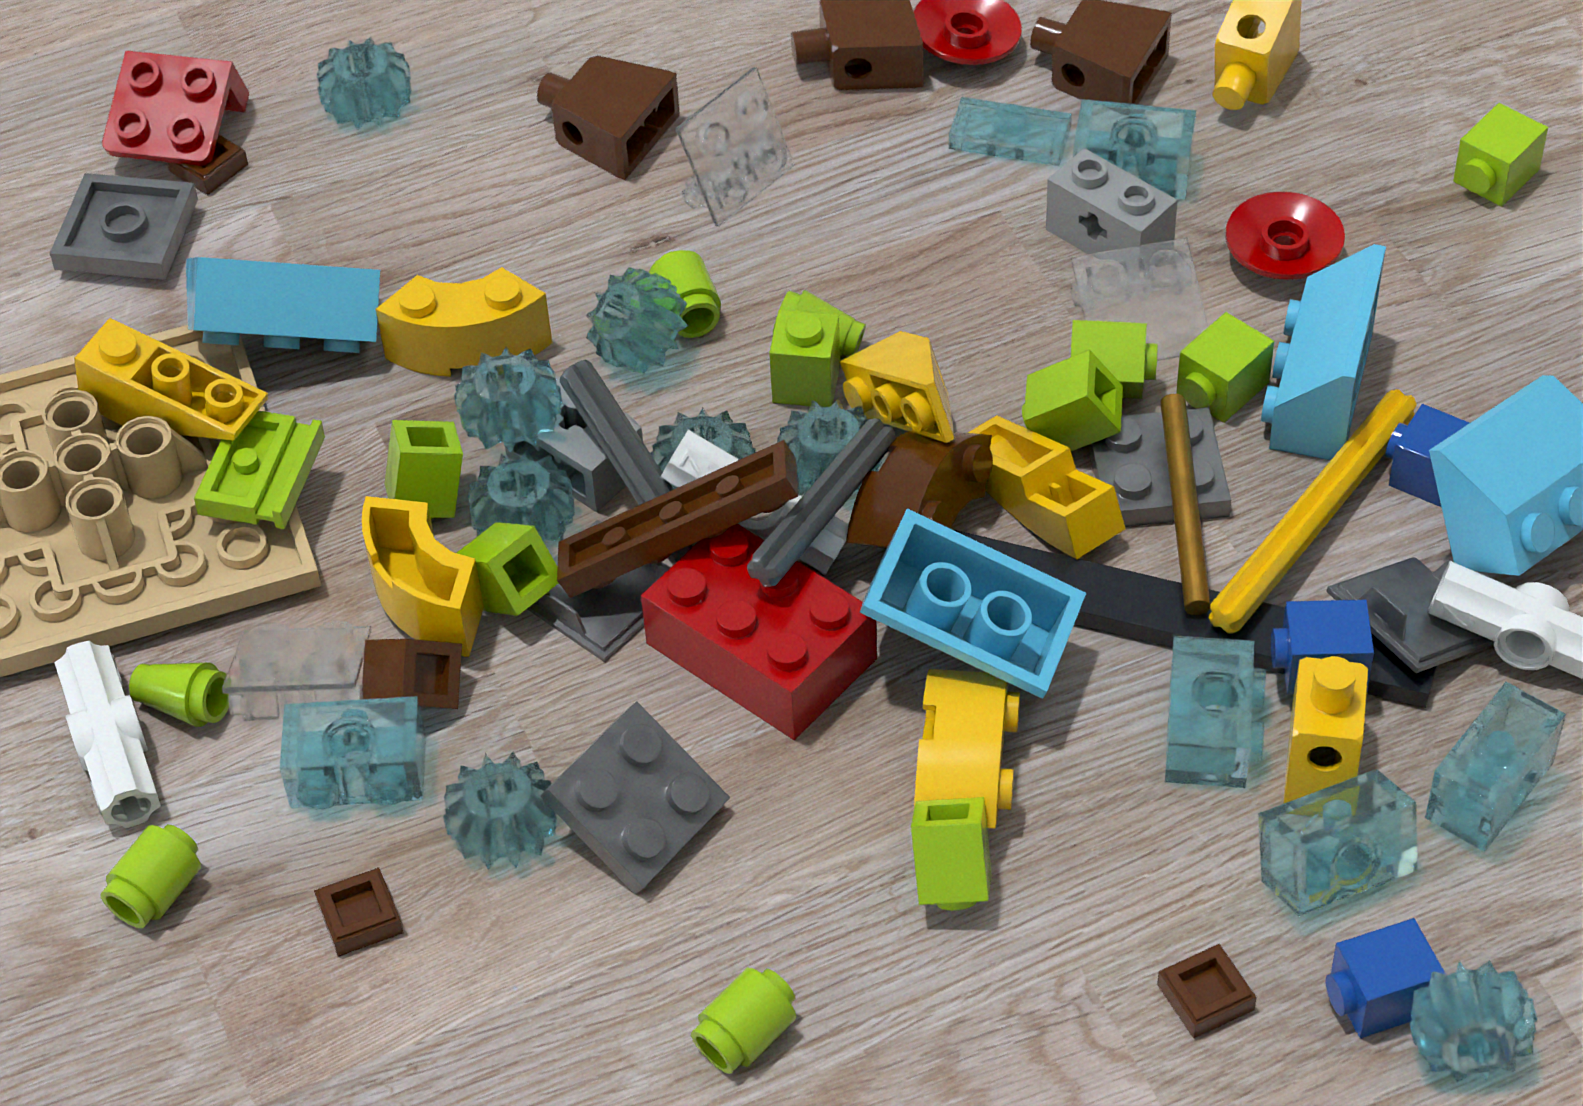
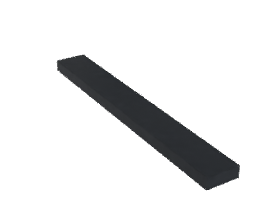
M954 530L1085 592V598L1074 623L1076 625L1285 674L1284 668H1273L1271 659L1272 628H1283L1285 607L1262 602L1239 631L1227 633L1222 627H1214L1209 620V614L1212 612L1211 609L1201 615H1191L1185 611L1182 583ZM1209 589L1210 604L1220 592ZM1371 633L1374 655L1366 694L1426 708L1437 666L1415 673Z

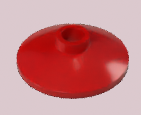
M921 0L913 11L923 42V48L933 55L950 62L979 65L998 61L1012 53L1018 46L1021 38V20L1017 12L1004 0Z
M1270 192L1254 196L1236 207L1227 221L1225 237L1230 253L1245 268L1273 279L1296 280L1307 278L1333 265L1343 251L1345 231L1338 215L1323 202L1300 193Z

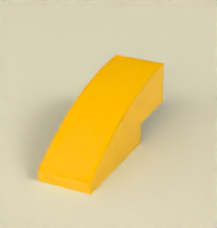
M998 415L967 432L992 435L990 450L993 457L991 474L986 481L985 491L1025 527L1050 545L1078 559L1126 529L1115 487L1077 470L1069 447Z

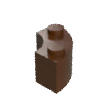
M906 432L895 438V441L888 448V451L892 453L887 457L880 470L869 471L862 481L852 509L846 543L887 549L907 509L951 529L961 509L971 500L985 497L986 481L991 474L993 457L990 450L992 435L954 432V439L948 443L913 432Z

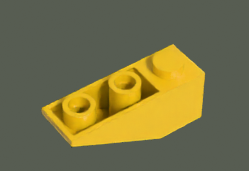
M112 318L105 322L74 358L78 390L86 391L94 396L101 415L122 426L137 417L152 416L167 422L169 427L179 435L234 441L268 400L267 392Z
M899 331L840 361L846 381L843 383L844 395L850 407L859 416L867 419L877 418L883 424L945 443L954 439L949 395L929 338Z

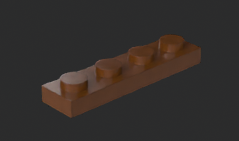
M782 440L559 541L558 583L569 598L590 589H600L611 584L617 577L641 566L662 562L673 552L704 538L718 537L731 526L760 513H770L780 509L789 500L798 497L796 457L785 440Z

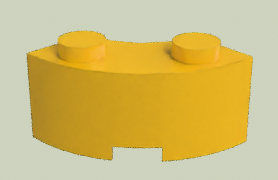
M503 267L484 278L463 283L435 282L416 275L375 309L385 359L398 366L423 374L451 377V369L485 365L488 367V373L496 372L530 359L553 343L546 293Z
M366 496L362 509V532L374 587L383 609L390 619L410 637L417 640L461 643V656L469 657L484 609L475 558L451 552L434 538L428 503Z
M928 670L923 698V710H926L923 738L919 739L914 807L916 801L984 797L987 828L996 829L998 810H1011L1014 769L1002 768L1005 732H1018L1020 692L1007 691L1008 682L987 672Z

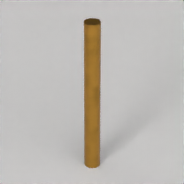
M1168 394L1161 399L1160 404L1184 608L1188 614L1201 615L1210 610V596L1185 398L1180 394Z

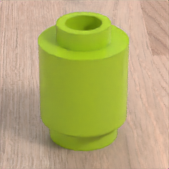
M678 250L668 252L659 258L649 270L648 282L665 323L682 337L695 338L707 334L719 321L721 300L702 257L693 251Z
M169 824L164 828L154 825L147 826L106 875L107 886L100 894L103 903L118 918L136 928H144L151 919L159 920L200 871L201 863L196 856L198 851L197 844L186 832L176 826Z
M746 968L698 1015L700 1024L691 1032V1038L700 1052L724 1073L731 1074L739 1065L749 1067L796 1020V1012L791 1004L796 999V996L788 983L773 970L765 969L761 973L753 968Z

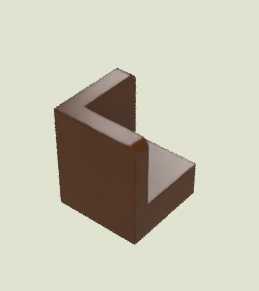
M406 638L365 640L362 704L458 709L462 644Z

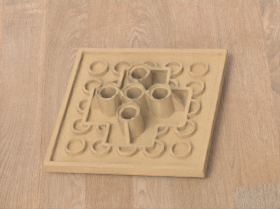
M188 325L147 335L257 388L241 336L239 338V345L202 343L203 331L188 330ZM76 355L0 375V677L56 662L66 653L67 647L89 640L96 645L112 646L321 586L318 569L296 505L285 529L276 528L273 521L261 519L258 525L198 515L194 497L221 439L179 435L169 427L167 422L158 417H137L122 426L102 416L94 396L86 391L78 390L74 360ZM264 406L259 411H265Z

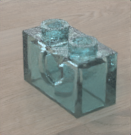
M1082 99L1073 145V157L1085 148L1171 197L1186 200L1193 155L1196 110Z
M1174 635L1169 686L1165 782L1246 788L1249 761L1262 762L1264 745V722L1252 721V708H1263L1266 683V669L1253 668L1254 641Z
M1505 682L1435 769L1425 819L1485 852L1554 763L1566 714L1514 685Z
M418 696L284 704L280 773L290 808L307 807L321 810L336 805L374 803L389 806L405 801H423L426 734Z
M1378 769L1258 813L1261 881L1298 916L1323 909L1327 905L1368 889L1382 886L1386 882L1418 870L1416 801Z

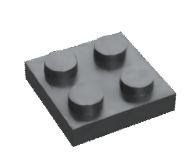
M84 173L50 251L54 270L166 280L198 201L194 183Z
M1209 407L1187 409L1200 519L1230 517L1231 496ZM1162 413L1123 415L1121 417L1120 433L1088 445L1094 477L1115 487L1125 527L1174 522Z
M637 701L627 708L540 795L553 811L634 894L642 890L731 798Z

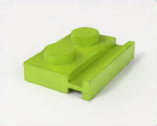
M258 411L234 441L221 439L194 497L198 515L258 525L261 519L273 521L276 528L285 529L325 439L322 421L313 419L311 425L297 423L295 416Z

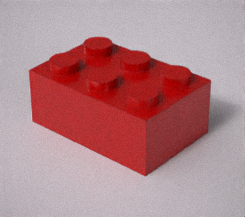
M736 524L718 537L700 540L641 595L646 644L795 741L877 660V621L860 613L863 603L861 600L798 561L794 563L775 586L765 587L759 579L751 578L747 565L752 560L753 554L765 540Z

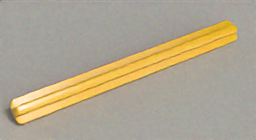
M1399 389L1390 390L1386 393L1210 604L1212 612L1209 614V620L1214 627H1222L1227 633H1235L1243 627L1385 454L1388 442L1396 426L1399 423L1406 425L1410 423L1415 415L1413 410L1417 406V402L1412 395H1404Z

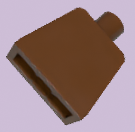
M820 0V28L791 32V45L795 65L826 61L832 85L838 90L924 87L923 42L910 0Z
M1082 0L1067 24L1040 17L1033 28L1030 46L1031 49L1052 55L1051 83L1057 90L1119 118L1129 120L1169 55L1172 13L1104 0Z
M598 55L590 57L571 79L551 72L547 73L542 78L537 90L538 103L552 108L555 139L559 145L622 180H626L680 116L676 73Z

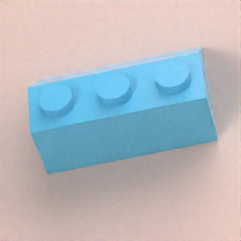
M1373 244L1308 276L1301 301L1290 299L1284 335L1292 336L1290 344L1279 342L1272 377L1281 379L1279 387L1268 385L1261 416V422L1272 424L1269 449L1331 460L1348 440L1374 330L1386 246Z
M206 257L187 258L188 330L203 331L202 343L239 345L240 333L264 335L263 347L300 349V337L324 339L323 351L359 353L360 341L376 342L377 315L375 309L379 303L380 270Z
M1542 375L1429 450L1454 563L1477 572L1520 576L1583 531V403L1554 376Z
M907 509L865 595L860 613L1043 699L1048 691L1086 593Z

